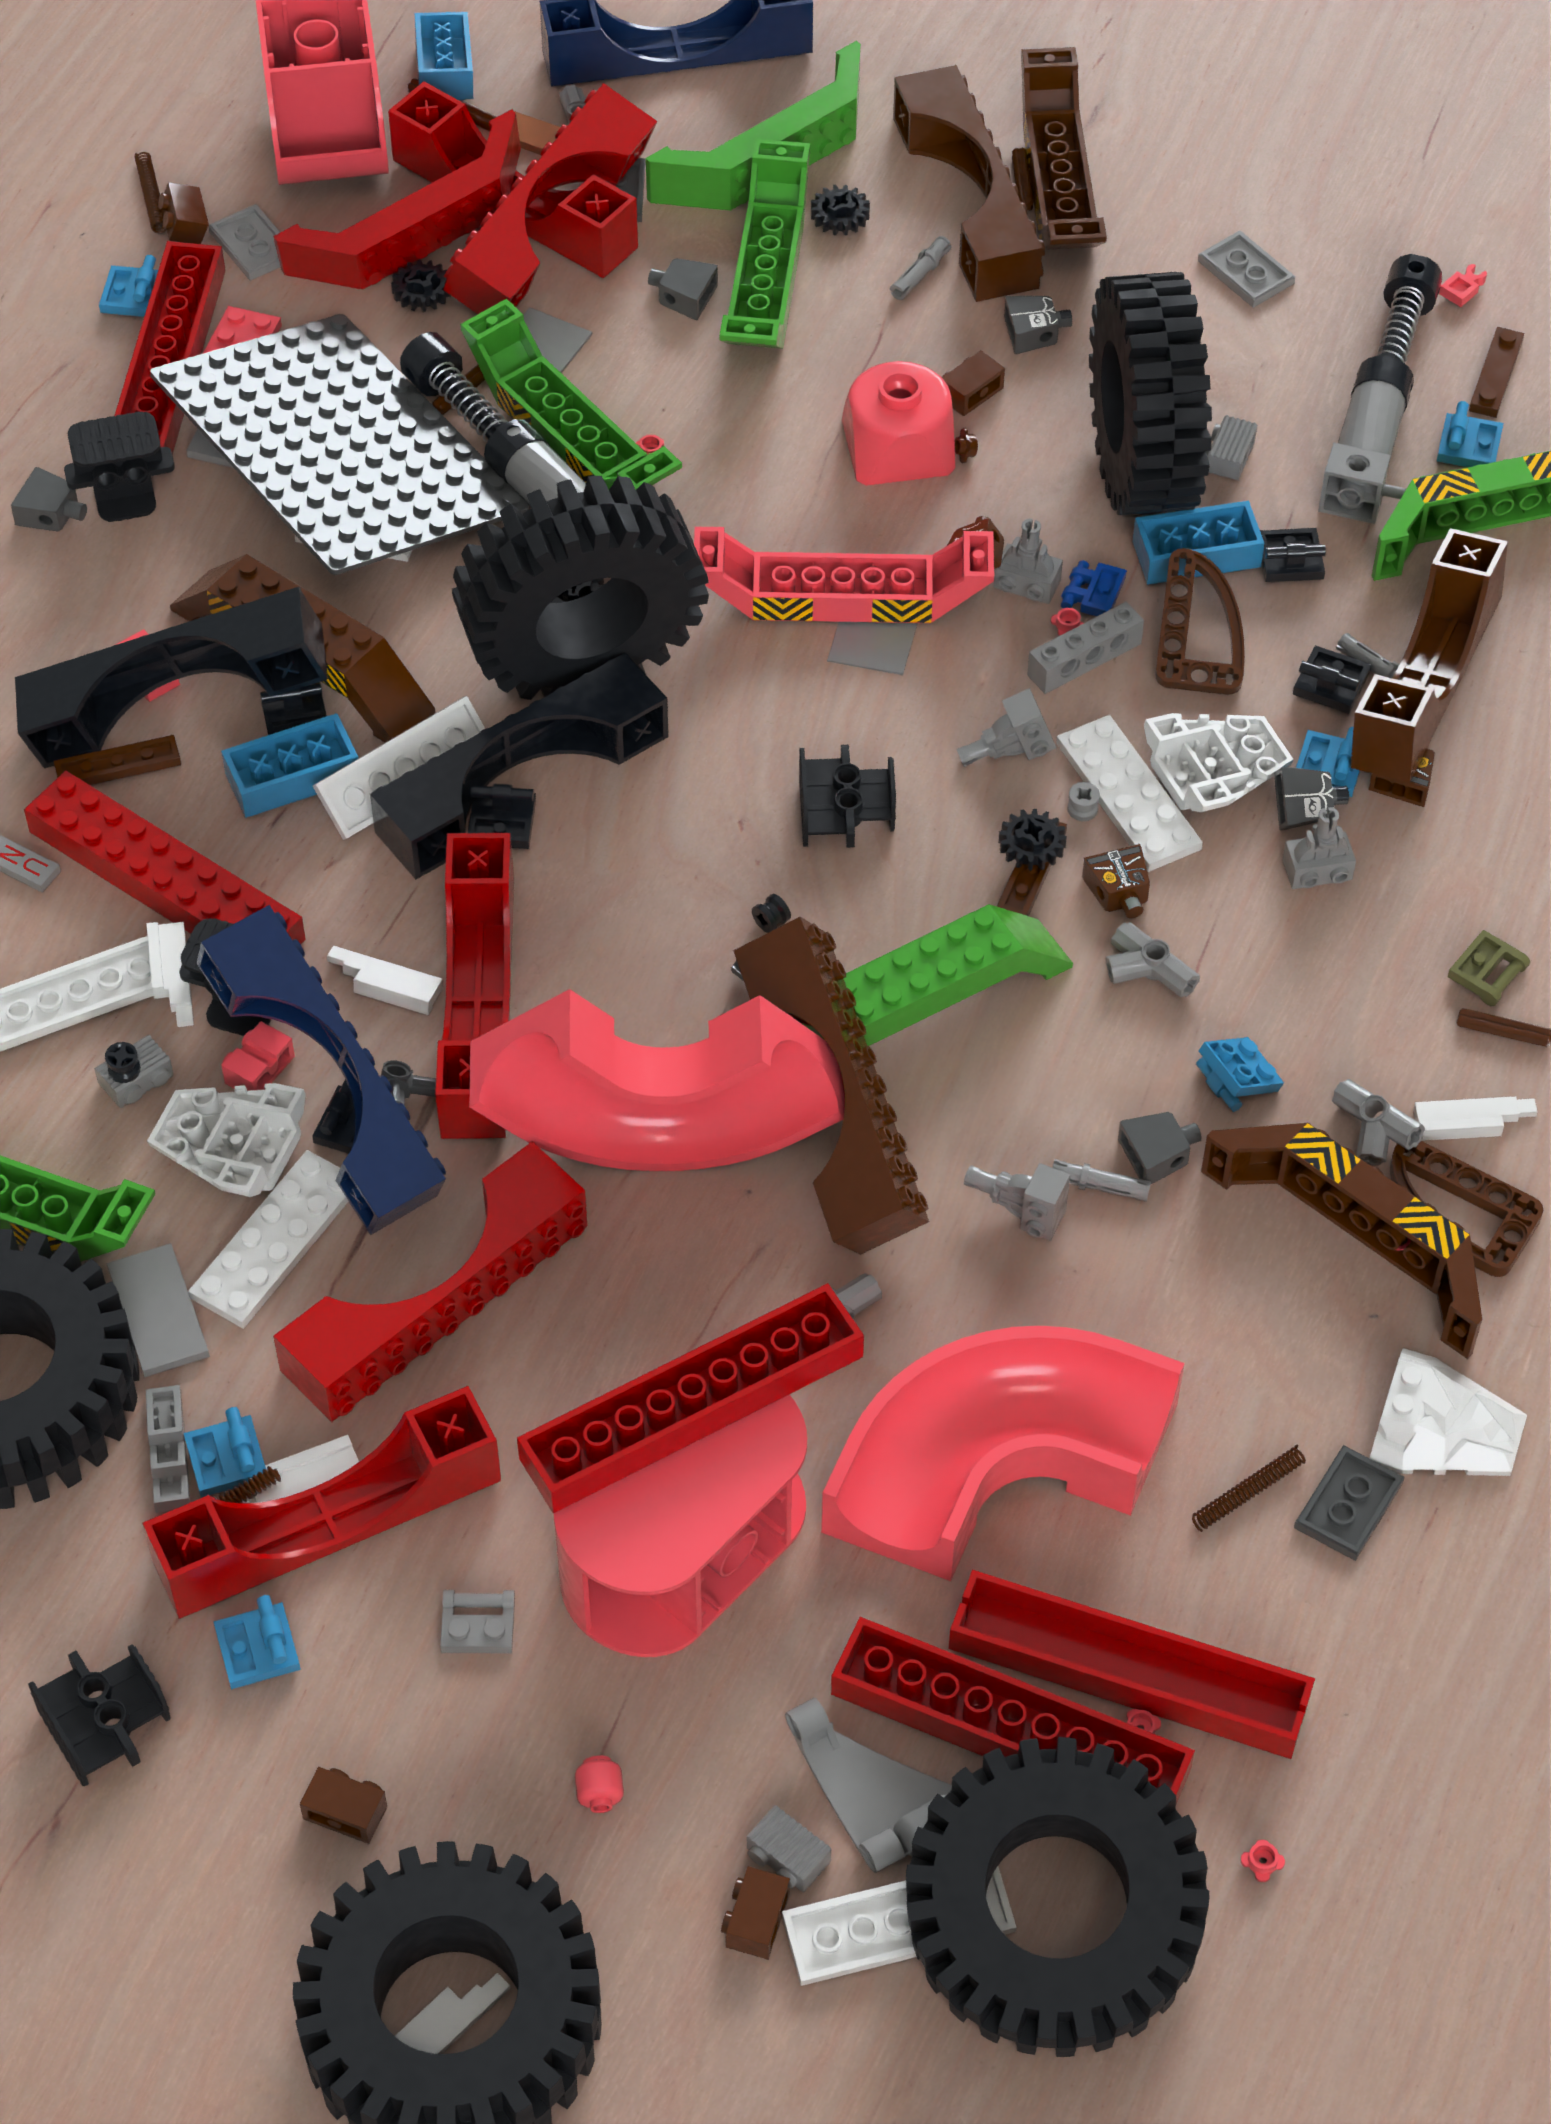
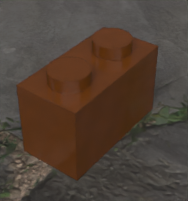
M168 182L165 192L159 196L158 206L163 213V227L167 230L169 240L201 244L209 223L200 187Z
M980 350L972 357L966 358L962 364L952 371L946 372L942 378L949 387L953 409L962 416H965L1004 388L1005 368Z
M318 1766L300 1802V1809L304 1820L370 1844L387 1809L385 1791L379 1785L371 1781H363L361 1783L349 1778L345 1772L339 1769L331 1768L327 1770Z
M747 1867L744 1879L738 1877L733 1889L732 1899L736 1900L733 1912L726 1911L723 1919L721 1933L726 1934V1948L769 1960L781 1923L782 1911L785 1910L790 1895V1878Z

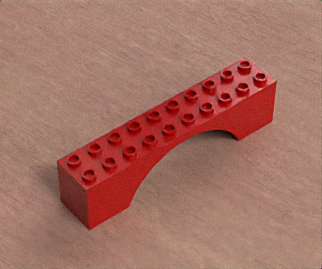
M425 81L388 110L393 161L432 183L483 155L487 140L474 123L466 104ZM515 171L513 183L519 176L522 178H524L525 176H523L518 171ZM593 174L575 190L550 189L537 197L525 209L526 233L528 237L601 278H605L638 248L637 198Z
M605 83L597 91L591 90L584 101L585 106L583 108L578 106L569 119L571 121L569 125L563 124L555 135L556 140L553 143L549 141L540 153L542 157L538 161L536 159L531 161L525 171L527 173L524 178L519 176L513 183L510 195L504 194L495 207L497 210L493 214L489 212L480 224L482 228L478 232L476 230L471 232L465 242L466 247L463 250L458 248L450 259L452 265L444 275L447 281L443 290L476 314L489 309L505 299L517 307L528 293L540 265V261L534 254L526 233L525 209L537 197L548 190L569 183L585 182L593 174L616 187L644 153L657 120Z
M447 833L445 868L446 1000L442 1040H438L435 1091L440 1138H506V1129L470 1108L469 1101L470 1041L510 1021L514 903L511 834Z
M533 1141L482 1178L487 1217L485 1228L473 1254L448 1280L424 1294L386 1304H355L325 1296L273 1335L280 1371L331 1422L339 1416H345L350 1413L356 1403L364 1397L376 1393L382 1383L393 1375L396 1376L402 1373L408 1363L419 1355L423 1356L428 1353L438 1340L454 1333L464 1320L479 1314L485 1304L496 1296H502L508 1291L511 1284L520 1277L528 1276L537 1264L546 1257L554 1256L563 1244L571 1238L579 1237L588 1226L585 1189Z
M466 1386L404 1412L395 1429L374 1451L348 1470L311 1489L288 1497L258 1503L225 1502L207 1495L143 1522L153 1564L178 1619L500 1482L501 1473L497 1439L469 1386Z

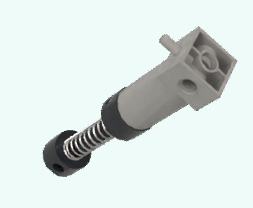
M1415 254L1400 256L1393 262L1383 293L1384 300L1391 309L1382 334L1383 338L1380 341L1377 355L1366 359L1358 369L1338 443H1333L1325 469L1319 512L1375 524L1383 496L1401 499L1406 491V488L1386 484V479L1402 417L1407 408L1410 392L1414 384L1413 373L1409 366L1406 365L1407 356L1410 352L1409 349L1412 345L1418 319L1433 309L1442 283L1441 269L1438 264L1428 257Z
M427 332L417 336L406 346L400 357L401 372L424 395L445 396V401L451 403V407L457 409L460 416H464V421L470 422V427L476 429L478 435H483V440L487 442L484 450L486 462L529 505L527 494L538 489L541 490L546 501L558 498L557 483L565 480H572L577 493L584 492L586 483L524 419L505 420L504 416L492 406L491 402L486 400L485 396L480 394L479 390L473 387L470 381H467L466 377L461 374L463 370L462 356L437 332Z

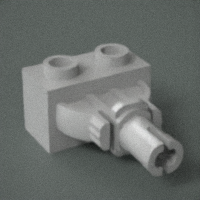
M1026 519L1022 522V536L1016 537L1012 544L1007 543L1003 551L1001 566L995 569L994 588L1030 598L1034 601L1050 604L1061 581L1063 560L1049 556L1047 553L1048 547L1043 544L1040 550L1042 539L1039 538L1041 524L1035 520L1033 530V519Z
M1030 688L1002 700L1007 714L1000 717L991 728L982 731V739L957 749L964 767L988 755L990 758L994 757V759H997L1004 755L1014 756L1026 753L1028 760H1031L1057 748Z
M1328 807L1327 815L1325 808L1319 811L1318 824H1314L1312 828L1313 834L1311 830H1308L1306 838L1285 842L1282 861L1292 889L1312 888L1316 885L1343 883L1353 879L1356 859L1346 832H1343L1342 828L1337 826L1339 812L1335 808Z
M1039 1163L1033 1177L1024 1174L1010 1175L1003 1171L996 1176L972 1165L969 1167L964 1178V1185L990 1194L993 1203L1004 1206L1009 1212L1021 1219V1230L1036 1238L1042 1237L1049 1241L1052 1240L1066 1212L1070 1174Z

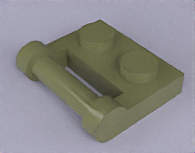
M1482 930L1449 969L1448 978L1479 995L1485 1004L1495 1006L1501 999V993L1519 972L1525 971L1530 965V959L1523 952L1489 932ZM1503 959L1510 963L1492 985L1485 982L1486 978Z

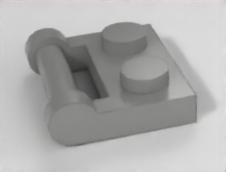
M443 1590L441 1653H512L515 1591L504 1590L503 1594L455 1593V1590ZM455 1607L503 1608V1615H454Z

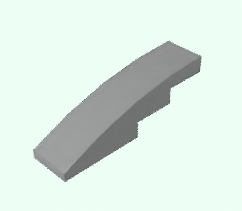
M180 1385L146 1389L147 1432L150 1445V1465L156 1513L171 1511L190 1503Z

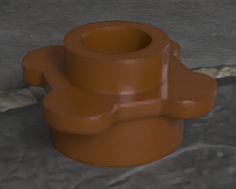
M962 428L960 436L954 440L955 453L959 454L961 463H966L967 457L976 456L978 441L974 434H968V430Z

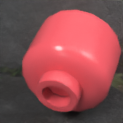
M603 1755L586 1758L583 1764L577 1768L575 1772L577 1800L582 1806L591 1808V1811L594 1813H605L622 1800L624 1795L622 1770L611 1758Z

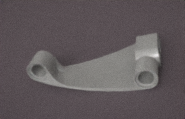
M812 1698L785 1713L787 1724L836 1815L869 1868L874 1873H877L908 1855L912 1857L914 1834L918 1827L923 1828L928 1820V1806L937 1794L945 1797L951 1791L952 1785L894 1761L834 1731L833 1723H829L827 1714L817 1698Z

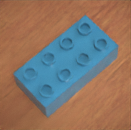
M468 12L414 13L418 85L425 81L459 101L474 99Z
M1249 500L1195 508L1194 510L1136 517L1132 540L1147 585L1167 582L1169 559L1171 554L1177 549L1186 548L1199 552L1210 559L1222 573L1261 567L1265 544ZM1180 559L1178 575L1184 576L1186 559ZM1195 570L1194 577L1203 576L1200 572Z
M337 713L221 751L225 775L245 818L317 795L313 788L314 784L359 759Z

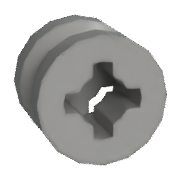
M1079 782L1070 788L1067 809L1072 818L1079 821H1089L1097 815L1100 797L1098 788L1088 782Z

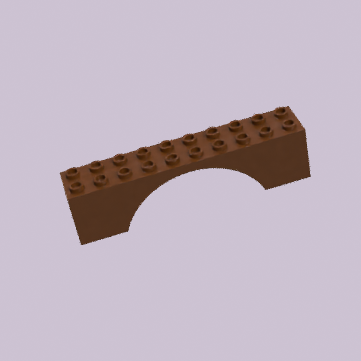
M957 65L895 77L893 120L908 153L934 158L954 166L969 176L981 189L986 198L980 209L961 223L959 266L975 301L978 302L1039 289L1040 277L1044 274L1041 262L1042 256H1045L1044 242L1042 239H1038L1036 235L1035 223L1033 220H1029L1026 204L1019 199L1017 185L1015 183L1012 184L1010 180L1009 168L1007 165H1003L1001 161L1000 149L993 144L992 132L985 127L983 113L981 110H977L975 96L973 93H969L965 75H961Z
M1452 528L1449 529L1431 564L1421 610L1399 667L1392 678L1374 674L1355 711L1351 756L1352 769L1408 783L1411 782L1502 598L1508 541Z
M798 917L733 951L750 1000L761 995L801 1024L814 1027L826 1040L839 1064L845 1091L844 1120L831 1158L822 1172L813 1181V1185L832 1241L861 1255L928 1223L929 1219L926 1214L928 1204L924 1195L918 1191L915 1182L918 1180L917 1172L907 1160L905 1154L907 1144L903 1136L896 1129L894 1123L897 1121L896 1113L893 1107L887 1103L884 1095L887 1092V1088L882 1077L876 1072L874 1066L877 1062L876 1056L870 1046L866 1044L864 1038L866 1028L862 1020L855 1013V997L850 989L846 987L844 978H846L845 969L841 962L836 959L834 953L836 943L829 932H824L815 923L812 924L804 918Z

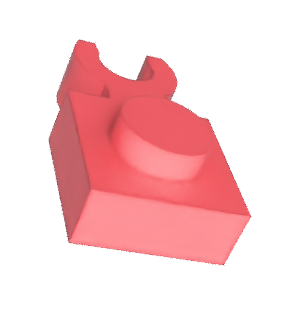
M1471 264L1466 268L1465 275L1457 271L1440 286L1439 294L1462 307L1478 293L1479 286H1482L1486 281L1487 272L1484 271L1480 275H1475L1476 265Z

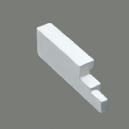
M158 922L146 923L154 999L169 997L171 1012H176L177 1026H192L194 1022L190 983L182 981L179 973L182 966L181 953L186 945L184 922L158 925Z
M333 946L327 955L328 962L343 966V974L355 977L353 979L354 993L429 1015L435 1000L443 989L442 978L337 946Z
M1515 1096L1415 1102L1413 1112L1415 1120L1425 1127L1421 1141L1501 1136L1504 1122H1518L1519 1117H1535L1537 1115L1535 1099L1517 1100Z
M342 1436L265 1465L266 1470L268 1466L273 1470L277 1468L281 1482L276 1480V1485L271 1483V1488L266 1485V1491L261 1488L262 1493L257 1492V1496L247 1499V1502H242L258 1503L288 1497L318 1486L348 1470L359 1462L349 1436Z
M496 1973L482 1988L477 1984L462 1999L447 1987L399 2031L395 2037L417 2050L443 2054L510 1989V1985Z

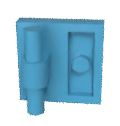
M146 255L140 268L111 265L99 303L100 313L145 316L158 270L153 269L156 262L154 256Z
M1465 401L1458 402L1456 413L1446 414L1437 462L1464 467L1496 462L1504 423L1468 417L1469 404Z
M1354 727L1348 729L1346 739L1308 730L1296 768L1330 772L1332 787L1347 786L1349 797H1352L1360 770L1351 768Z
M1249 1037L1204 1042L1198 1050L1202 1057L1196 1062L1197 1067L1207 1078L1206 1083L1218 1098H1222L1232 1112L1239 1110L1243 1105L1238 1097L1278 1092L1284 1084L1283 1080L1276 1073V1069L1268 1063L1258 1050L1257 1045Z
M231 1407L225 1411L226 1422L184 1433L201 1498L233 1489L234 1486L238 1487L239 1483L243 1485V1480L248 1482V1477L253 1479V1474L257 1475L258 1472L263 1474L262 1470L266 1469L251 1415L241 1417L237 1407Z
M269 1595L257 1598L256 1601L259 1609L214 1621L231 1689L301 1670L283 1602L272 1605Z

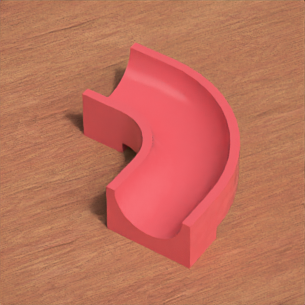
M571 989L470 1041V1108L529 1143L533 1141L541 1149L576 1161L610 1168L639 1171H684L725 1166L767 1155L844 1120L845 1091L839 1064L826 1040L761 995L708 1021L709 1038L679 1047H649L619 1038L614 1035V1018Z
M1021 1326L985 1331L937 1348L914 1361L897 1374L876 1394L861 1414L822 1492L821 1533L951 1581L976 1526L977 1514L981 1506L995 1491L1013 1481L1030 1477L1060 1479L1067 1482L1066 1492L1131 1516L1177 1407L1184 1363L1095 1332L1054 1326Z

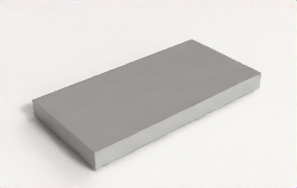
M171 1243L107 1263L112 1282L119 1293L122 1308H125L134 1348L144 1377L210 1357Z

